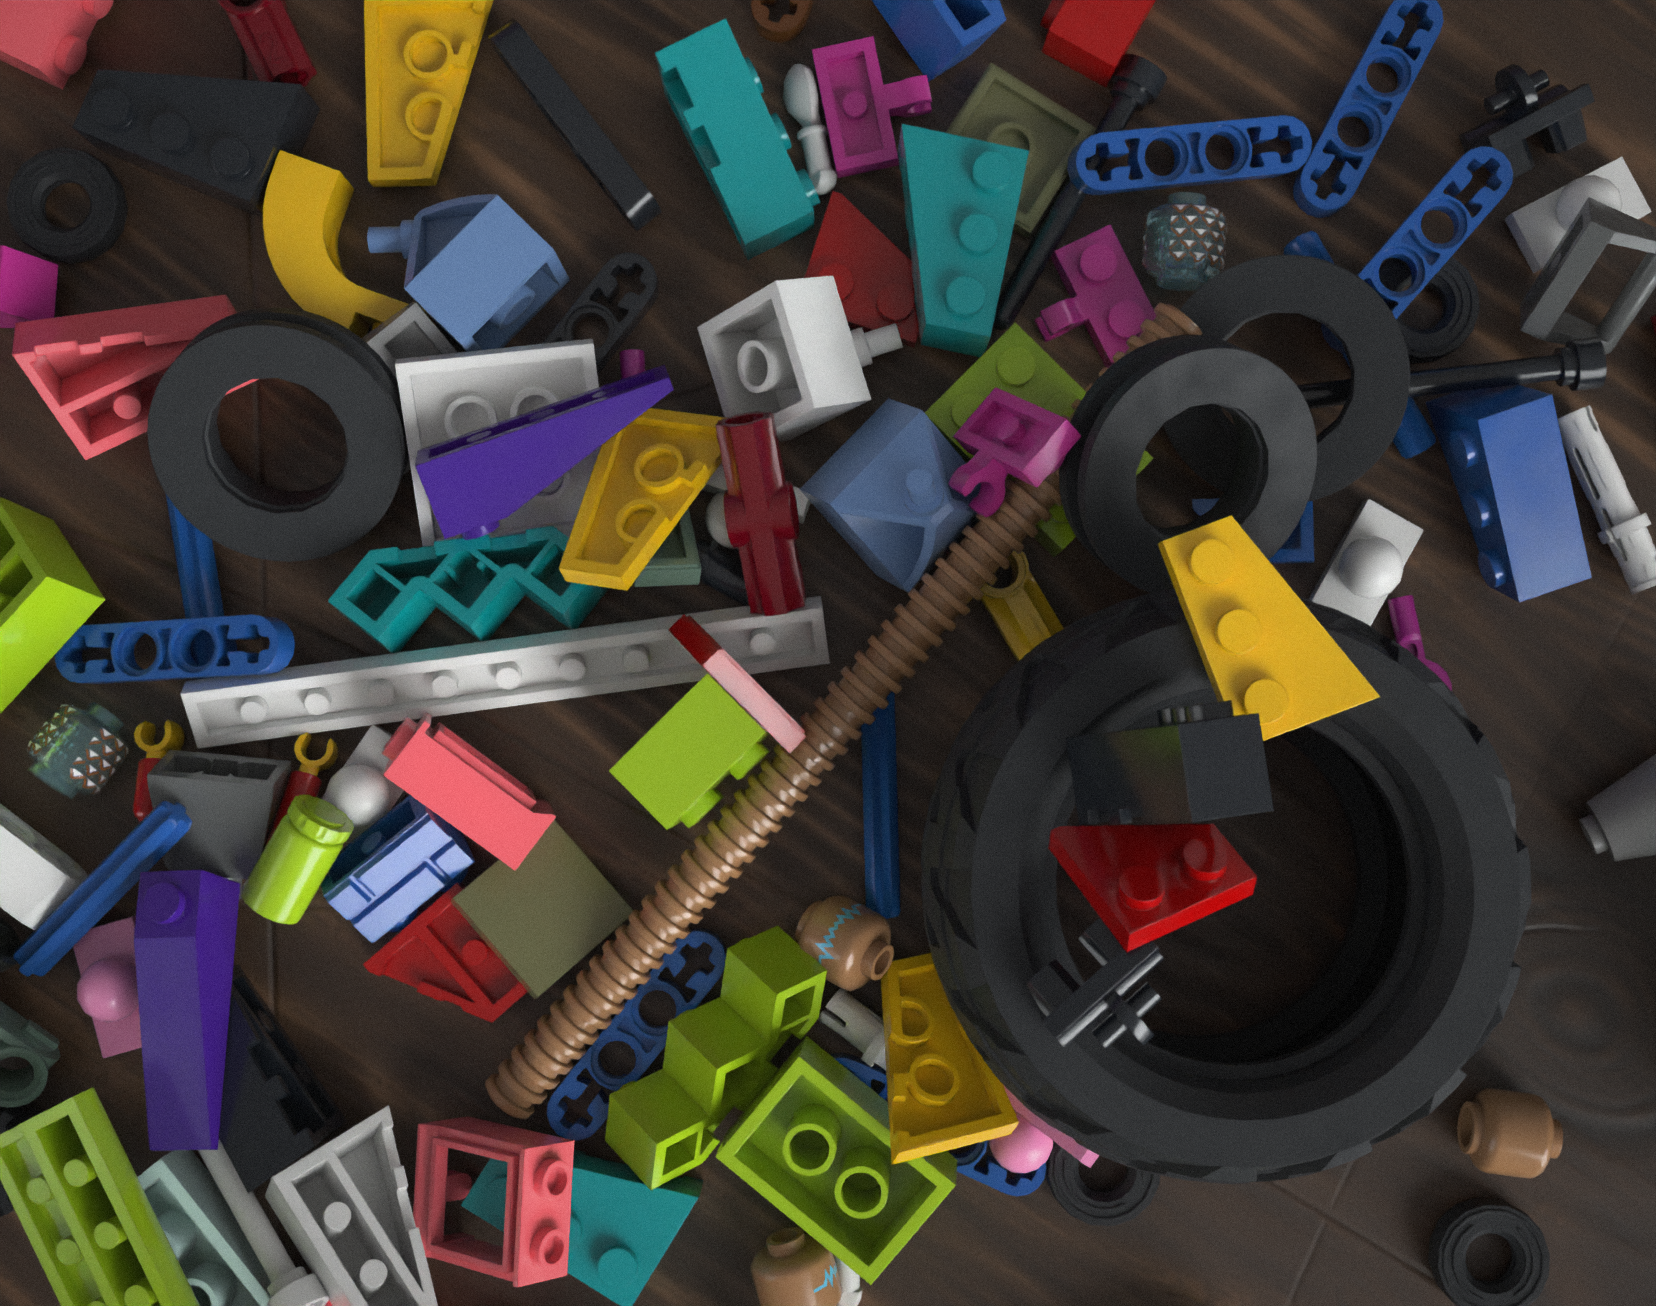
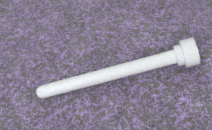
M220 1139L218 1141V1150H198L271 1281L267 1288L271 1299L267 1305L325 1306L329 1301V1297L316 1274L308 1275L303 1266L295 1267L253 1191L248 1193Z

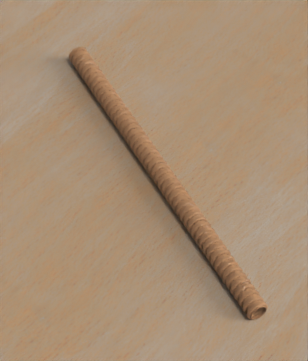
M1159 303L1154 309L1156 318L1153 321L1145 319L1140 325L1143 333L1139 337L1131 335L1126 342L1129 349L1125 353L1117 351L1112 359L1116 363L1133 350L1159 339L1178 335H1202L1203 333L1179 309L1171 304ZM1103 367V369L1099 372V376H1101L1108 368ZM1090 383V384L1085 388V392H1086V393H1087V391L1091 388V386L1093 385V383ZM1076 399L1072 403L1071 407L1074 412L1070 417L1066 415L1061 417L1066 418L1070 422L1082 400ZM1059 468L1047 476L1038 488L1018 478L1014 481L1010 478L1006 479L1005 497L999 509L987 518L978 513L976 514L979 522L973 528L967 525L962 530L966 537L960 544L953 541L948 546L952 553L946 560L939 557L935 561V565L939 568L933 575L926 572L921 577L925 584L919 591L915 588L909 591L908 596L911 600L906 606L902 604L896 606L894 611L898 615L892 622L888 619L883 621L881 627L884 631L879 637L875 635L870 636L867 640L870 647L865 653L861 650L857 651L854 655L857 661L852 668L844 666L840 671L843 679L839 683L832 681L827 686L830 694L825 699L819 696L813 702L817 709L812 714L805 712L800 717L803 723L801 727L805 730L803 734L806 738L791 753L780 743L773 748L776 756L772 760L765 758L760 763L763 771L759 775L752 773L747 778L750 786L746 790L739 788L734 793L736 802L733 805L727 803L721 808L720 811L723 817L720 821L712 819L708 823L707 827L710 832L707 836L699 834L695 838L696 848L694 851L686 849L682 853L681 859L683 863L681 866L673 864L667 871L670 877L668 881L661 879L654 886L657 892L655 896L648 894L641 901L642 911L635 909L628 916L629 926L622 924L615 931L616 941L609 939L602 946L603 956L596 954L589 961L591 969H583L576 976L578 984H570L563 991L564 1000L557 999L550 1006L551 1015H542L537 1021L538 1030H529L524 1036L525 1044H517L511 1051L512 1059H504L498 1066L499 1074L493 1073L487 1078L485 1086L488 1094L502 1111L519 1119H528L534 1113V1104H541L547 1098L546 1089L553 1090L560 1083L559 1074L566 1075L573 1068L572 1059L579 1060L586 1053L584 1044L593 1045L599 1038L597 1029L606 1030L612 1023L610 1014L619 1015L625 1008L624 998L632 1000L638 993L637 983L645 985L651 978L650 968L658 970L664 963L662 955L664 953L672 954L677 948L675 940L677 938L685 939L689 935L690 928L688 925L690 923L698 924L704 916L701 910L703 908L711 909L716 904L717 900L714 895L717 892L724 894L729 889L730 885L727 880L730 877L737 879L743 872L741 864L743 862L751 863L756 858L754 849L757 846L764 848L769 843L767 834L770 831L777 833L783 827L780 819L783 816L791 817L796 812L793 804L797 800L804 802L809 797L806 789L810 785L817 787L823 780L820 773L824 769L831 771L836 766L833 758L837 754L844 756L849 751L846 743L851 738L857 741L863 735L859 728L864 722L871 725L876 720L873 712L878 707L884 710L889 705L886 697L891 691L898 694L903 689L899 682L904 676L911 679L916 674L913 666L918 660L925 663L930 658L926 651L931 645L939 647L943 643L940 635L944 630L947 629L952 632L957 627L953 620L958 614L966 616L970 612V608L966 605L971 599L975 598L979 601L984 596L980 590L984 584L988 582L990 585H993L997 581L994 573L1001 566L1003 569H1007L1011 565V562L1007 559L1011 553L1015 551L1020 554L1025 547L1021 543L1027 535L1034 538L1038 533V530L1035 528L1040 520L1048 522L1051 519L1052 514L1049 512L1054 504L1059 507L1062 506L1059 488Z

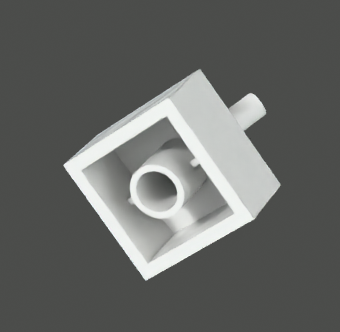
M833 276L776 280L697 327L724 417L729 418L736 414L753 411L773 412L779 442L791 440L870 401L871 396L862 367L873 364L872 357L903 348L896 323L866 333L863 332L862 327L850 331Z

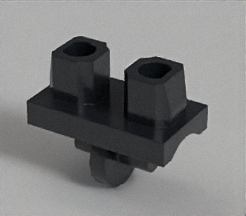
M1511 64L1501 69L1495 76L1497 92L1484 99V107L1492 116L1504 109L1506 111L1459 135L1464 152L1467 153L1471 149L1481 146L1493 147L1499 150L1510 161L1514 179L1532 170L1535 166L1525 139L1526 137L1539 132L1545 152L1551 154L1567 151L1585 142L1587 134L1581 108L1595 102L1589 83L1581 84L1572 90H1568L1562 84H1556L1537 94L1538 91L1548 87L1550 83L1549 77L1544 70L1540 69L1528 75L1524 69L1516 64Z
M1099 917L1079 937V941L1102 966L1101 969L1080 986L1055 959L1035 974L1026 985L1041 1011L1047 1016L1041 1022L1064 1048L1108 1009L1113 1013L1091 1031L1105 1049L1127 1030L1144 1046L1155 1035L1140 1018L1161 1001L1162 998L1147 982L1126 1001L1122 999V996L1162 962L1164 958L1159 953L1160 949L1154 941L1126 952Z

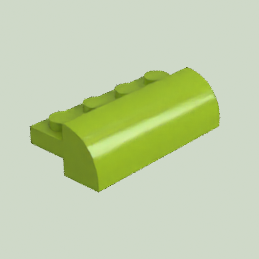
M94 1087L0 1134V1181L61 1306H200Z

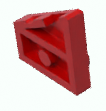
M832 191L804 278L834 277L850 328L857 329L862 327L863 332H869L896 323L902 344L915 348L919 327L911 269L912 261L843 194Z
M1214 824L1059 826L1050 831L1048 849L1126 952L1253 895L1257 875Z
M457 882L368 959L363 966L370 973L393 978L417 988L416 992L438 1001L446 1000L456 1004L463 1011L492 1023L528 991L451 903L453 897L466 887L463 882L460 884Z

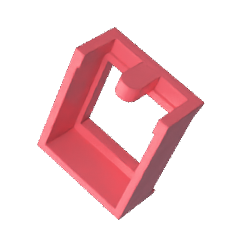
M426 712L418 723L406 717L384 746L382 754L390 760L387 762L383 776L516 871L556 818L550 802L536 799L529 787L440 722L434 729L431 728V715Z
M468 1116L418 1124L413 1217L416 1228L419 1227L426 1257L511 1281L513 1286L517 1288L567 1276L574 1140ZM449 1148L508 1162L503 1247L474 1239V1235L464 1232L444 1235L446 1202L466 1198L472 1188V1179L468 1174L454 1170L447 1171Z

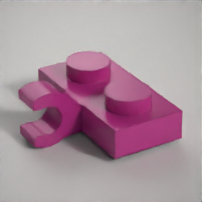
M873 36L812 49L837 177L842 178L898 166L899 159L890 117H915L932 112L930 103L932 98L927 75L914 76L883 85Z
M1107 225L1054 251L1051 260L1071 298L1059 301L1039 312L1040 317L1036 318L1034 322L1045 343L1084 324L1102 361L1108 368L1115 363L1112 358L1117 351L1125 353L1129 349L1126 344L1131 335L1139 337L1143 333L1140 328L1142 322L1145 319L1153 321L1156 318V314L1111 225Z
M995 387L953 436L974 457L953 473L948 485L956 492L967 497L974 487L981 483L978 495L972 499L968 506L976 513L987 518L999 509L1004 500L1005 479L1008 473L1038 488L1047 476L1054 473L1062 465L1066 454L1082 436L1066 418Z

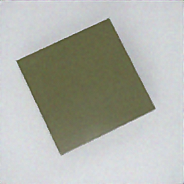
M990 63L946 133L1029 150L1013 226L1015 231L1029 238L1069 175L1067 164L1072 149L1079 142L1093 135L1096 127L998 66Z
M555 819L516 871L501 860H498L451 900L455 908L534 999H537L625 922L633 911Z

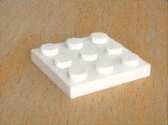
M593 339L396 359L395 368L422 546H434L435 541L463 537L461 534L444 539L415 468L417 451L598 388ZM601 446L510 516L498 520L500 526L489 533L490 537L524 534L526 529L554 526L567 537H570Z

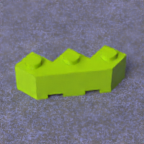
M778 925L751 938L742 939L735 945L727 948L720 997L695 1009L686 1010L668 1022L663 1069L638 1081L628 1082L618 1091L610 1094L605 1141L650 1190L691 1170L707 1159L720 1142L713 1134L715 1129L734 1106L742 1112L747 1109L778 1070L771 1062V1059L791 1034L802 1040L819 1018L827 969L811 955L803 951L799 944Z

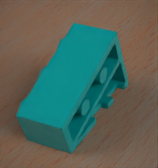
M726 18L655 52L665 97L747 260L814 228L813 206L820 203L816 189L804 168L796 172L786 151L792 148L786 129L776 112L771 115L769 114L761 96L764 90L760 78L751 60L748 57H743Z
M901 124L897 153L904 192V211L911 250V269L920 343L924 346L981 357L985 353L991 337L1029 150Z
M574 1149L567 1273L620 1306H633L697 1202L704 1180L684 1176V1178L675 1177L650 1190L626 1163L621 1164L588 1156L586 1152ZM490 1158L461 1206L504 1233L508 1162Z

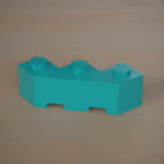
M554 526L526 529L524 534L491 538L487 534L469 540L458 538L435 541L434 546L400 550L398 547L370 550L329 598L328 602L390 653H399L435 608H438L478 640L488 641L524 596L528 597L571 630L577 629L609 588L565 582L559 566L569 537Z

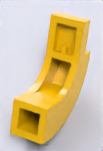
M279 150L267 184L263 204L264 239L273 269L285 290L304 311L339 323L360 338H363L367 335L370 326H372V330L409 304L358 286L351 282L344 273L339 259L338 237L355 189L338 170ZM422 309L436 326L437 324L435 323V321L426 313L424 309Z

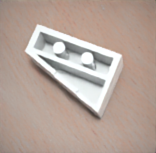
M389 1105L274 1175L265 1194V1198L313 1274H316L332 1306H438L419 1227L416 1228L407 1193L408 1181L404 1165L401 1166L395 1144L392 1131L394 1124Z

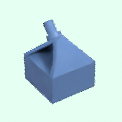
M497 194L472 195L443 201L420 210L414 216V220H402L400 226L368 228L367 242L369 252L402 253L403 258L408 259L404 289L465 352L504 348L570 281L554 249Z
M889 398L800 488V491L876 576L908 593L921 581V577L926 572L929 573L933 569L935 561L939 557L943 558L950 551L948 546L953 541L957 543L964 536L962 530L967 525L972 528L979 521L976 518L977 513L968 505L978 495L981 483L977 484L967 497L956 492L948 485L953 473L960 466L966 464V462L923 410Z

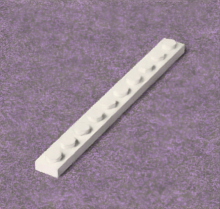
M821 596L806 598L804 607L796 608L787 614L765 617L762 614L750 613L749 606L685 614L686 616L690 615L748 674L830 664ZM675 615L283 668L280 672L267 675L191 680L185 682L181 691V697L197 748L302 735L307 732L309 734L404 721L406 717L412 720L421 719L426 712L431 717L696 682L700 681L708 672L668 630L683 616Z

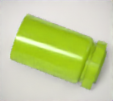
M305 794L295 796L287 810L288 814L280 821L241 888L242 899L253 911L269 920L288 925L296 924L302 918L341 852L343 843L348 840L354 828L352 820L337 807L323 799Z

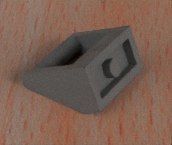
M1588 197L1520 303V330L1543 341L1566 345L1568 340L1598 337L1604 346L1605 353H1611L1656 287V227ZM1608 243L1648 252L1598 327L1564 312V309Z

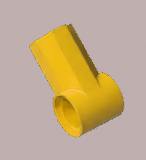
M1013 551L1007 558L1011 562L1012 579L1007 587L998 589L985 583L980 589L984 594L981 598L982 603L1017 662L1039 643L1064 629L1029 571V563L1023 551L1020 554Z

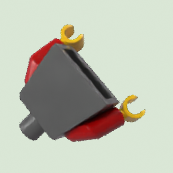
M169 719L164 725L165 735L163 740L155 745V724L148 721L140 723L135 729L134 738L138 747L146 751V758L138 762L133 802V813L140 823L162 801L172 804L176 802L183 804L187 808L185 813L192 820L191 829L163 856L165 866L170 871L204 870L240 883V900L242 898V879H247L280 821L288 814L287 810L295 796L303 794L313 797L318 796L322 784L321 779L317 777L318 772L329 769L335 763L338 757L336 743L330 738L325 755L315 761L308 760L306 751L310 745L312 735L308 734V732L302 734L295 742L294 748L296 757L301 762L299 771L291 772V761L180 751L185 739L184 730L178 723Z

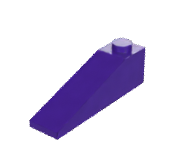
M665 365L418 450L415 468L444 539L461 534L463 539L469 540L493 532L500 526L498 520L510 516L673 391Z
M204 870L140 872L134 930V950L149 1150H218L240 883Z

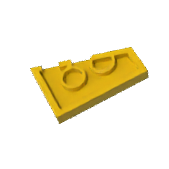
M364 0L368 181L373 187L436 186L494 0Z
M649 408L601 445L559 566L565 582L629 590L721 464L722 458L716 438L715 425L718 420L726 419V417Z
M1232 515L1158 543L1217 701L1232 700L1234 715L1259 713L1263 741L1380 697Z
M931 953L892 961L887 972L881 977L891 1164L1012 1134L1019 1121L1005 1088L971 1043L948 1001Z

